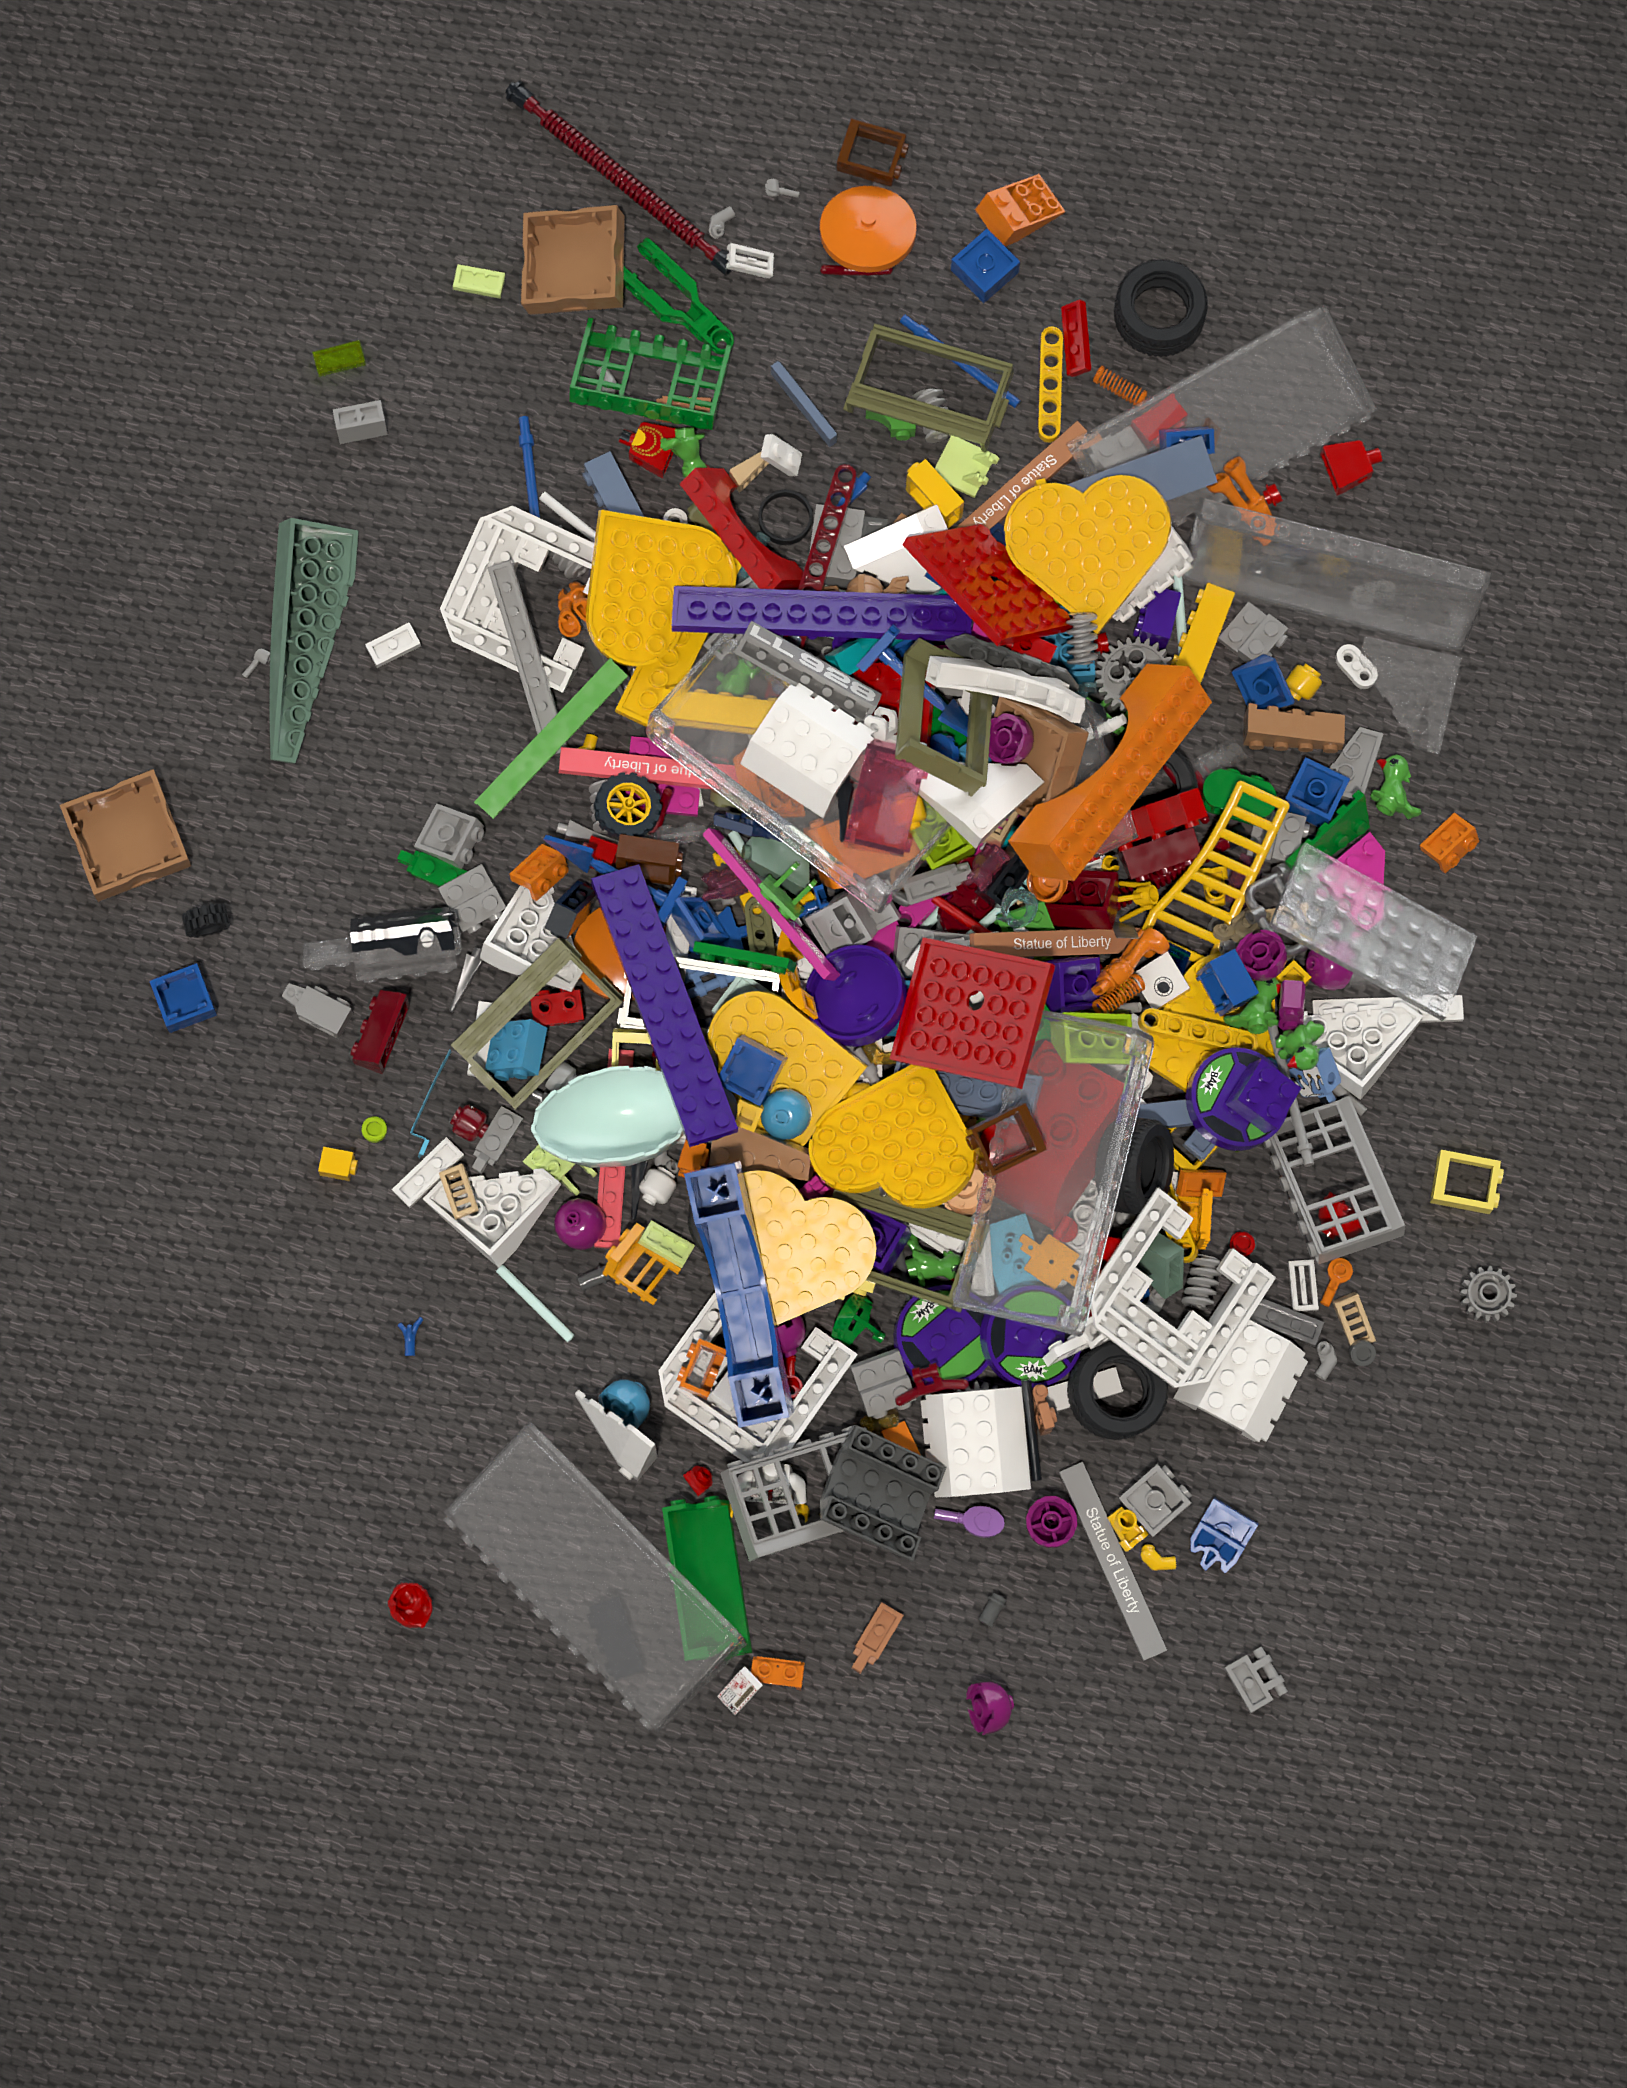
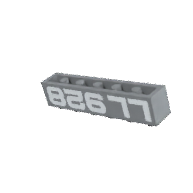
M753 621L748 625L734 651L735 654L795 687L801 683L814 692L812 697L821 696L835 705V710L841 709L855 718V721L864 724L865 718L873 714L882 695Z

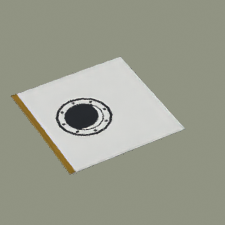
M1168 951L1134 973L1143 979L1145 990L1141 992L1151 1008L1160 1010L1164 1008L1167 1003L1170 1004L1191 990ZM1133 977V979L1135 980V982H1136V983L1139 985V987L1142 989L1141 984L1138 982V980H1136V979Z

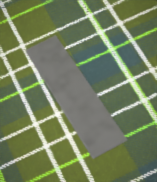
M1114 922L1113 930L1116 938L1139 939L1133 923Z

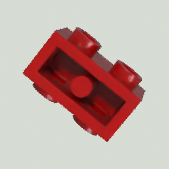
M575 987L572 992L560 989V993L550 994V990H542L531 999L533 1021L545 1027L585 1021L580 990H575ZM571 1001L574 1003V1006L566 1008L565 1004ZM543 1005L549 1006V1010L546 1012L540 1011V1008Z

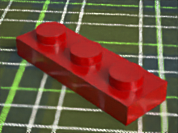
M1077 300L1061 307L1067 376L1070 377L1091 371L1086 302L1082 300Z

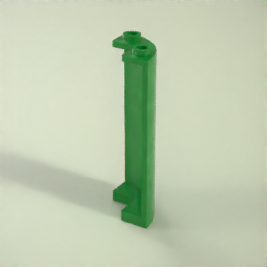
M719 1496L706 1497L704 1502L699 1504L686 1503L685 1499L671 1501V1506L663 1507L662 1511L685 1661H702L711 1658H726L752 1653L729 1501L720 1500Z

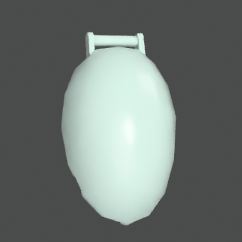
M629 1066L608 1067L574 1078L568 1082V1085L557 1091L553 1090L535 1109L534 1121L531 1126V1132L543 1150L559 1159L588 1168L631 1166L658 1157L676 1145L685 1134L662 1072L644 1066L645 1068H629Z

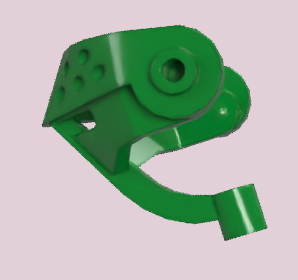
M854 1293L841 1309L834 1324L831 1337L849 1348L855 1338L865 1328L873 1334L872 1339L879 1343L883 1341L886 1334L869 1324L870 1312L873 1307L870 1299ZM859 1308H862L863 1312L861 1313V1315H856ZM852 1320H855L856 1324L853 1330L850 1331L848 1328Z

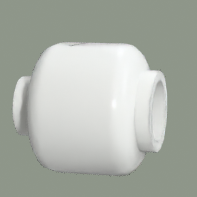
M660 1166L657 1169H649L639 1185L640 1191L644 1194L642 1199L653 1206L656 1203L665 1204L676 1189L675 1176Z

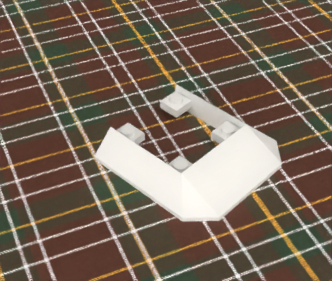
M514 506L480 518L440 607L452 642L519 672L487 567L512 560L515 571L520 563L540 572L549 551H553L591 569L594 543ZM590 577L583 591V593L587 595L589 590ZM562 638L553 659L541 654L550 687L562 693L565 692L577 673V668L586 650L585 647Z
M1156 1188L1088 1291L1094 1328L1173 1388L1209 1382L1276 1277L1258 1263L1250 1262L1235 1249H1229L1216 1270L1232 1281L1233 1284L1209 1321L1207 1322L1192 1310L1187 1313L1177 1329L1140 1302L1153 1280L1136 1268L1161 1228L1175 1239H1181L1194 1218L1178 1207V1202L1161 1189Z
M714 1292L659 1369L664 1405L744 1463L751 1462L750 1457L765 1453L766 1457L774 1455L773 1450L788 1446V1449L791 1450L858 1354L815 1327L801 1349L818 1360L820 1364L792 1402L794 1413L788 1418L739 1428L734 1406L730 1411H727L709 1396L705 1400L680 1389L679 1385L681 1382L676 1380L681 1367L687 1368L691 1358L686 1357L691 1343L697 1344L700 1338L713 1344L723 1330L716 1293ZM701 1349L688 1384L697 1388L700 1387L713 1354ZM727 1357L723 1359L710 1394L718 1384L716 1380L727 1366Z

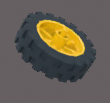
M624 772L619 773L615 777L614 775L601 785L593 805V809H595L594 816L596 821L598 820L600 823L599 827L602 830L605 829L610 837H618V840L620 834L645 837L655 827L662 809V804H660L661 797L655 791V785L647 782L648 779L646 777H639L636 773L625 775ZM620 791H630L629 797L624 798ZM634 793H636L642 799L635 801L633 799ZM616 794L621 803L610 802V799ZM645 804V814L634 807ZM610 808H618L620 812L614 816ZM631 813L637 815L641 819L637 822L632 823ZM622 815L627 816L628 823L620 821L618 819Z

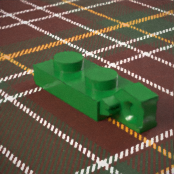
M401 850L397 857L399 863L408 866L406 871L411 873L412 876L437 887L467 872L416 850L414 855Z

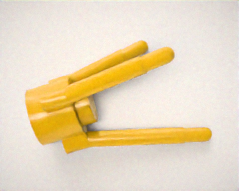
M1119 881L1118 884L1120 886L1137 889L1133 891L1132 895L1119 896L1118 902L1133 900L1136 905L1141 906L1120 917V922L1150 910L1154 907V904H1157L1159 899L1158 890L1154 885H1151V882Z

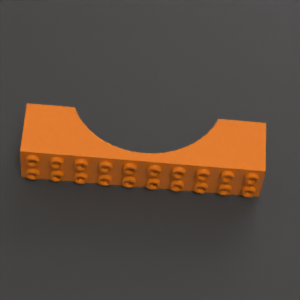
M1146 664L1119 698L1128 711V725L1114 753L1092 776L1074 789L1055 799L1037 804L1008 840L1032 876L1075 881L1210 706L1212 701L1189 666Z

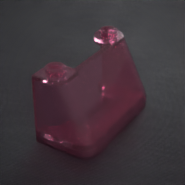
M867 743L843 847L900 857L904 856V852L910 853L913 838H909L908 835L921 780H927L928 773L913 766L910 762L907 763L904 759H896V750Z

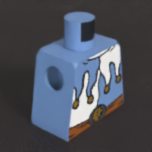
M1329 1047L1319 1048V1062L1313 1069L1301 1070L1288 1067L1292 1081L1302 1088L1300 1094L1303 1097L1318 1096L1322 1106L1335 1102L1336 1098L1332 1091L1341 1083V1077ZM1290 1056L1289 1059H1287V1064H1288L1289 1061L1291 1060V1058H1292L1291 1056Z

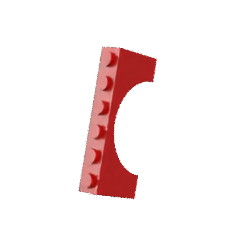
M695 468L680 483V486L758 588L798 590L803 571L795 561L784 559L765 547L745 527L730 501V494L738 486L725 469Z

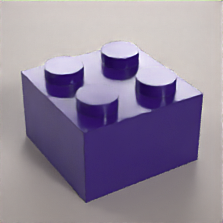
M1165 589L1160 594L1156 590L1154 591L1156 597L1139 609V614L1143 615H1139L1133 632V636L1140 637V641L1143 644L1147 638L1150 639L1151 647L1155 643H1159L1158 651L1165 649L1170 640L1182 594L1169 589Z
M1081 955L1042 961L1056 965L1045 1003L1050 1012L1063 1013L1093 1009L1092 1002L1102 996L1095 995L1091 990L1100 974V957Z
M1259 1059L1249 1063L1225 1104L1260 1131L1267 1133L1279 1127L1302 1088L1264 1059Z
M861 1208L860 1211L870 1222L876 1238V1259L872 1270L888 1276L912 1233L906 1225L889 1216Z

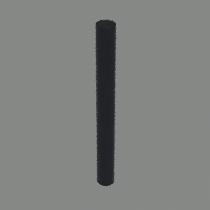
M1031 1379L1021 1380L1031 1478L1032 1481H1040L1042 1476Z

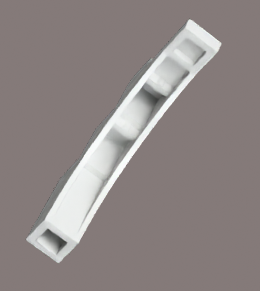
M930 656L925 680L936 687L968 690L1004 697L1048 710L1073 723H1080L1081 716L1085 710V698L1071 691L1069 685L1058 678L1031 676L1020 669L993 667L985 661L977 659Z

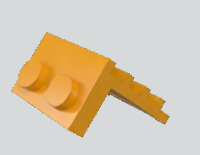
M1204 1188L1199 1198L1178 1196L1183 1210L1194 1218L1189 1227L1197 1248L1200 1250H1205L1210 1242L1213 1191ZM1189 1244L1181 1246L1182 1248L1192 1249Z
M636 1223L631 1230L626 1228L619 1238L621 1243L618 1247L613 1245L605 1256L608 1261L602 1274L606 1277L609 1275L616 1280V1284L620 1285L621 1283L627 1287L629 1293H636L641 1297V1301H647L654 1306L657 1299L650 1294L669 1270L678 1275L681 1268L638 1244L645 1228ZM644 1253L651 1256L650 1261L633 1282L625 1278ZM657 1261L660 1262L664 1267L645 1291L639 1288L638 1285Z

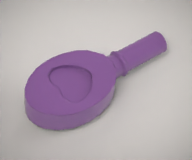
M976 1506L970 1508L965 1513L935 1508L934 1519L956 1522V1524L961 1523L966 1531L977 1537L990 1538L996 1536L1004 1527L1002 1515L990 1507Z

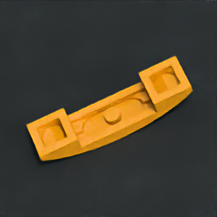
M781 930L777 956L789 958L794 962L804 958L803 954ZM797 965L794 973L786 972L785 975H779L783 990L790 1001L813 1020L817 1019L818 1014L814 998L802 989Z

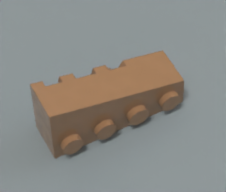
M1248 704L1244 715L1243 745L1249 746L1250 749L1260 750L1267 746L1274 747V750L1277 751L1298 748L1301 752L1323 749L1325 753H1336L1338 750H1342L1344 746L1345 715L1316 711L1306 715L1300 709L1281 712L1276 706H1268L1267 709L1262 710L1257 709V704Z
M738 1126L737 1133L714 1140L711 1143L709 1166L741 1161L742 1171H769L782 1177L806 1181L813 1177L814 1168L810 1161L808 1148L787 1139L775 1138L765 1130L756 1128L755 1132H751Z

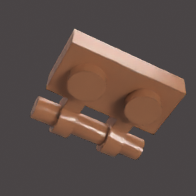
M1038 1384L1033 1388L1032 1394L1035 1420L1040 1436L1051 1433L1055 1427V1422H1057L1054 1408H1049L1048 1402H1046L1045 1398L1048 1395L1047 1387L1043 1384Z

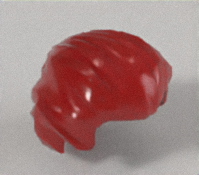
M401 1582L393 1589L388 1600V1606L393 1619L397 1620L401 1625L408 1628H424L431 1616L433 1601L422 1585Z

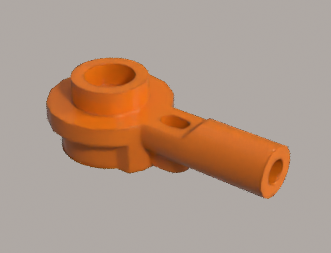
M1343 1258L1334 1259L1328 1265L1327 1272L1330 1282L1320 1301L1326 1307L1330 1306L1339 1284L1347 1282L1352 1276V1265Z

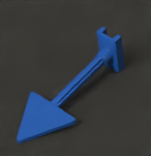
M893 624L856 666L862 672H865L880 659L886 666L889 665L902 677L903 663L889 648L900 633V630ZM925 683L924 697L942 711L938 720L967 737L968 716L956 700L952 699L947 705Z
M545 835L543 839L586 873H588L591 866L603 875L618 871V869L603 861L595 860L593 858L594 849L549 835ZM681 877L677 878L668 893L647 885L653 903L660 906L657 914L663 928L672 914L675 900L681 897L685 891L687 881Z
M823 884L813 887L815 900L805 903L806 905L803 906L805 910L801 913L799 919L829 904ZM727 906L717 918L730 938L719 944V946L744 950L741 939L747 937L746 925L737 927L731 908ZM690 946L689 951L691 953H695L692 947Z

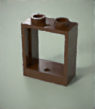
M851 118L837 160V171L892 187L894 179L898 180L901 174L902 166L899 165L901 157L906 158L909 144H906V134ZM858 136L897 147L889 173L850 162Z
M620 834L616 853V869L621 870L639 864L645 882L671 886L675 883L676 877H681L683 853L679 852V843Z
M1018 1103L965 1129L968 1135L965 1137L966 1142L972 1151L975 1150L978 1157L976 1160L977 1166L981 1173H985L986 1176H995L1047 1150L1026 1103ZM1014 1115L1028 1145V1149L993 1166L978 1132Z

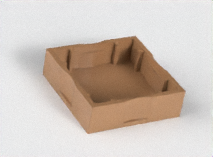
M617 205L582 208L576 211L553 210L523 213L525 260L522 270L521 305L529 314L623 307L625 216Z
M999 697L994 717L997 718L1004 713L1019 716L1029 723L1034 733L1033 748L1029 755L1019 763L1003 764L992 760V763L1001 764V766L1027 764L1044 781L1015 810L1026 818L1037 804L1055 799L1073 789L1089 732L1048 710Z
M154 769L121 781L107 790L92 792L60 805L70 834L82 859V865L91 889L98 902L191 867Z

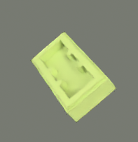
M458 264L453 290L501 299L505 273Z
M652 1220L638 1244L680 1268L684 1266L695 1247L694 1244Z

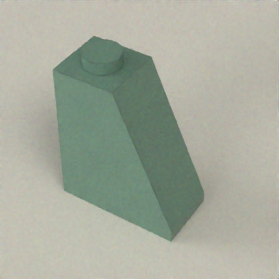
M751 837L743 845L741 856L755 874L763 878L770 874L774 879L778 880L797 861L800 865L780 884V887L798 896L810 883L809 845L807 841L783 839L782 842H778L773 839Z
M1130 1227L1122 1232V1239L1124 1238ZM1158 1232L1136 1268L1153 1280L1151 1283L1152 1287L1164 1299L1183 1288L1184 1248Z

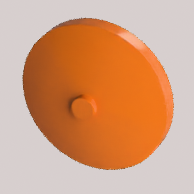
M858 186L839 193L826 205L820 219V239L828 255L838 264L859 272H878L894 267L910 253L916 238V219L908 203L896 193L877 186Z
M598 908L580 925L573 944L575 949L582 955L580 960L600 980L604 977L625 997L627 978H624V970L602 910ZM583 972L580 977L583 983L597 995L611 1000Z

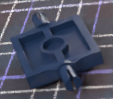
M727 811L726 815L716 812L713 817L714 825L748 836H760L782 842L785 837L784 826L775 824V820L771 818L761 817V819H757L755 813L742 812V814Z

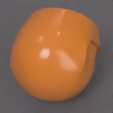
M1028 871L1026 884L1034 898L1044 903H1053L1063 896L1067 889L1068 880L1034 877Z

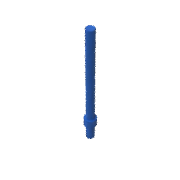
M906 314L901 318L900 323L911 330L914 335L943 343L932 335L930 329L923 324L919 325ZM951 360L996 394L999 386L997 382L976 367ZM1009 391L1007 392L1005 399H1008L1009 404L1016 408L1021 400Z
M521 416L519 417L521 433L519 436V446L523 450L529 512L540 518L532 452L534 439L533 435L530 434L529 417Z

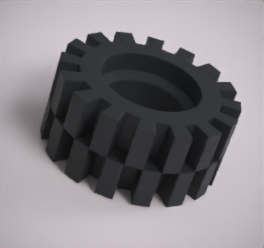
M224 904L202 905L200 908L195 907L193 910H188L182 914L185 933L190 938L213 935L230 927Z

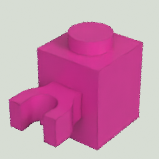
M816 1173L799 1191L804 1200L807 1201L819 1197H832L834 1188L823 1182Z

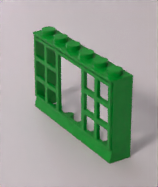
M588 318L570 384L569 402L599 407L603 410L619 411L628 415L644 416L653 420L659 419L674 424L694 426L698 429L713 430L730 363L731 346H726L724 357L711 355L712 347L709 344L702 346L701 353L688 351V342L684 339L679 340L677 348L664 346V337L662 335H655L653 344L640 341L641 333L638 330L631 331L630 339L617 337V328L613 325L607 327L606 334L593 332V318ZM589 346L607 349L604 361L586 358ZM612 350L629 353L626 366L609 363ZM634 355L677 363L666 404L624 396ZM584 364L602 367L599 380L581 376ZM682 364L699 367L696 380L679 376ZM607 368L624 372L621 384L604 381ZM704 369L720 371L717 384L701 381ZM581 382L596 385L597 387L596 390H591L578 386ZM677 382L695 386L692 398L674 395ZM602 387H606L620 391L619 394L616 395L601 392ZM700 387L715 390L712 402L697 399ZM672 401L690 404L689 409L672 406ZM695 405L711 408L710 413L694 410Z

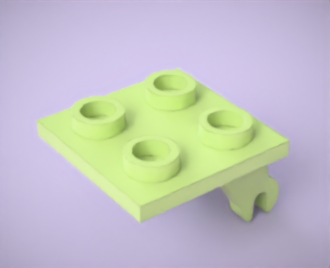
M951 436L935 470L952 488L975 498L980 486L987 485L989 479L986 477V474L992 464L998 463L999 457L989 451L986 453L981 452L980 447L961 438Z
M539 1144L523 1160L524 1164L532 1170L540 1168L546 1170L555 1179L562 1182L575 1196L580 1193L565 1177V1174L575 1163L553 1156L543 1150ZM580 1165L593 1178L597 1175L592 1168Z

